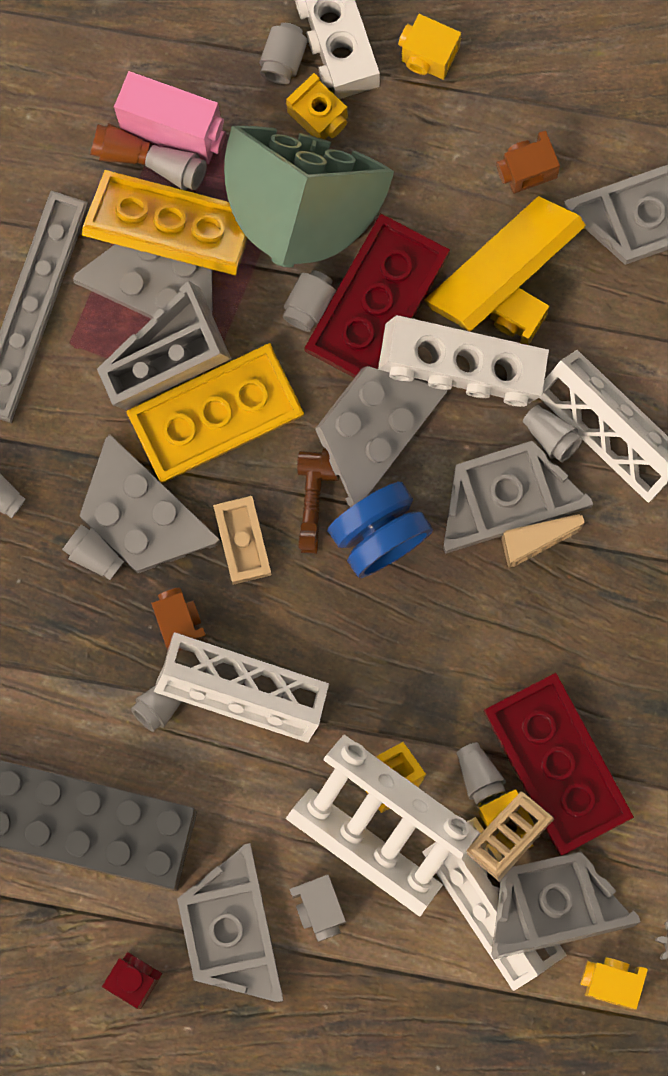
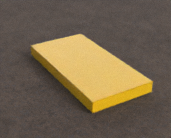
M104 170L82 230V236L235 276L248 240L236 222L229 202Z
M538 196L424 300L431 310L470 332L586 225L580 215Z
M270 343L126 411L161 484L304 416L299 401Z

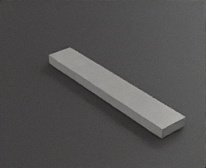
M50 191L0 329V420L12 423L89 208V204L86 201L54 191Z

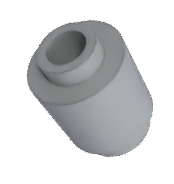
M281 23L280 26H273L271 28L259 62L262 67L260 74L265 79L278 84H289L291 77L296 76L308 42L307 38L302 34L303 30L300 27L291 23Z
M312 270L310 274L301 273L284 304L286 311L282 316L283 319L300 330L310 332L314 325L317 326L336 293V290L331 286L332 279L316 270Z

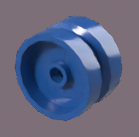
M403 482L389 484L375 491L346 510L328 527V532L338 548H351L355 546L350 552L347 562L358 578L372 575L397 561L421 544L433 531V528L422 512L405 514L409 510L413 498Z

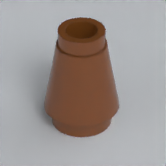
M108 123V126L98 124L90 155L100 157L99 161L145 165L150 142L144 141Z

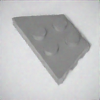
M668 165L564 201V208L580 215L586 225L584 228L625 265L668 250Z
M116 244L78 271L73 278L75 284L151 319L153 318L152 315L160 307H165L180 292L179 289L187 281H190L200 287L211 313L213 311L212 269Z
M368 366L360 370L315 428L322 446L329 452V462L335 476H340L349 496L346 498V501L350 507L368 496L446 394L447 390L432 388L428 386L427 382L413 379V381L395 380L389 377L390 372Z
M111 435L105 439L80 513V518L90 528L92 527L134 571L141 573L155 568L158 564L184 558L187 554L207 547L210 549L220 543L219 538Z
M533 441L456 464L443 549L445 554L503 536L506 530L551 521L592 508L593 502L587 494L584 495L568 479V475L558 465H554L546 457V454Z
M249 843L239 848L225 862L214 868L205 878L177 898L194 981L281 1002L284 999L252 847Z
M582 852L514 866L501 879L491 955L493 960L634 927L641 921L634 910L629 913L613 894L616 890L605 878L600 877L596 873L593 864Z

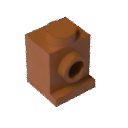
M545 130L538 133L537 142L530 143V141L526 140L512 145L508 152L504 153V159L496 162V167L502 183H509L513 194L556 179L560 164Z
M181 588L167 590L158 595L159 601L151 603L167 650L169 649L174 632L202 642L208 641L203 628L195 630L194 626L201 624V620L194 600L186 603Z

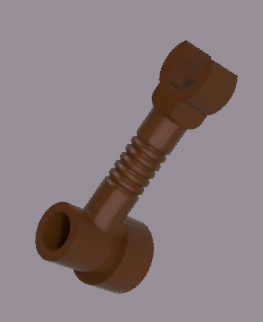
M323 448L322 452L299 451L298 475L306 476L305 503L299 536V549H301V553L317 554L321 483L323 480L339 481L340 477L339 475L335 476L329 462V452L326 448Z

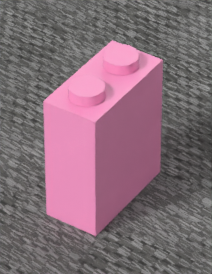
M128 71L114 105L120 129L159 147L198 153L200 159L205 160L209 164L213 153H220L226 137V132L222 131L224 119L220 117L218 103Z

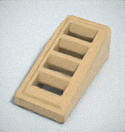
M578 514L506 530L501 540L508 568L515 567L578 533L584 525L583 515L580 516Z
M521 791L475 839L466 852L475 862L500 882L554 818ZM520 807H523L538 820L533 827L516 813ZM510 819L527 833L522 839L506 826ZM499 832L515 844L511 850L495 838ZM488 844L504 856L500 862L484 850Z

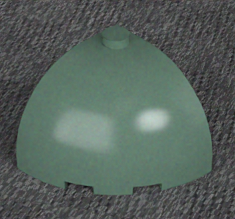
M232 126L226 147L224 165L228 201L235 220L245 236L255 246L272 257L271 260L275 264L282 267H293L294 264L317 262L330 258L359 238L379 212L387 196L394 174L392 169L357 151H353L350 155L344 151L330 149V141L299 133L297 140L287 135L276 134V128Z

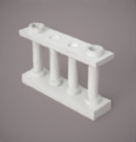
M344 734L323 759L335 769L320 793L318 794L310 788L293 807L286 819L415 914L421 916L443 886L433 876L451 852L461 859L480 832L469 825L463 818L455 815L376 758L362 745L354 742ZM348 778L368 792L353 818L332 804ZM382 803L403 817L386 843L366 829V826ZM415 828H418L436 841V844L420 867L399 853Z

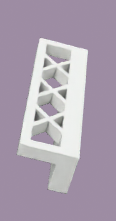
M578 350L563 358L545 378L542 396L539 398L558 417L578 429L577 434L649 503L668 483V436ZM558 378L570 388L571 401H560L549 390ZM581 409H592L599 416L600 429L588 428L582 422ZM610 437H621L628 444L629 456H618L611 450ZM638 464H648L662 476L652 488L640 478Z
M174 632L154 692L308 743L319 726L329 683ZM178 648L193 652L201 664L190 668L175 663ZM221 663L232 665L240 677L231 681L220 678L214 666ZM261 675L269 677L273 680L278 690L271 693L260 691L252 679ZM302 688L316 693L313 708L299 704L291 692Z
M476 817L467 821L469 825L480 832L478 836L484 831ZM436 842L422 851L425 857H427ZM490 844L484 849L498 862L503 859L500 853ZM450 852L436 874L492 958L491 952L500 888L492 885L487 877V871L475 862L467 852H465L461 859ZM559 944L545 948L550 955L545 961H542L536 950L493 961L512 990L515 991L567 955Z

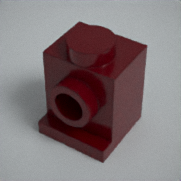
M127 952L123 959L119 958L102 988L136 1009H142L163 973Z

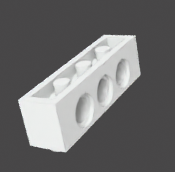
M295 0L300 18H308L311 31H307L306 34L312 54L320 53L323 66L318 67L322 83L328 89L331 88L333 94L339 99L380 87V73L355 0ZM325 13H335L340 17L333 23H327L320 19ZM340 47L347 48L352 52L346 58H337L332 54L335 49Z
M396 315L385 324L378 370L390 372L389 377L395 380L413 381L414 378L428 381V386L435 389L450 390L453 386L466 389V394L472 397L489 398L490 395L504 398V403L508 405L524 407L542 396L549 350ZM418 347H424L429 350L432 356L431 364L425 363L419 358ZM457 355H461L468 360L470 365L469 372H464L458 367L456 363ZM495 364H500L505 368L507 372L506 381L496 376L494 371Z

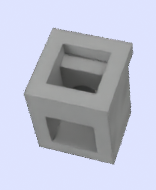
M329 875L289 889L293 899L301 896L303 903L296 905L304 929L312 926L318 942L341 934L339 926L345 924L346 921Z

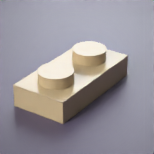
M249 496L213 505L232 584L271 576L253 497Z

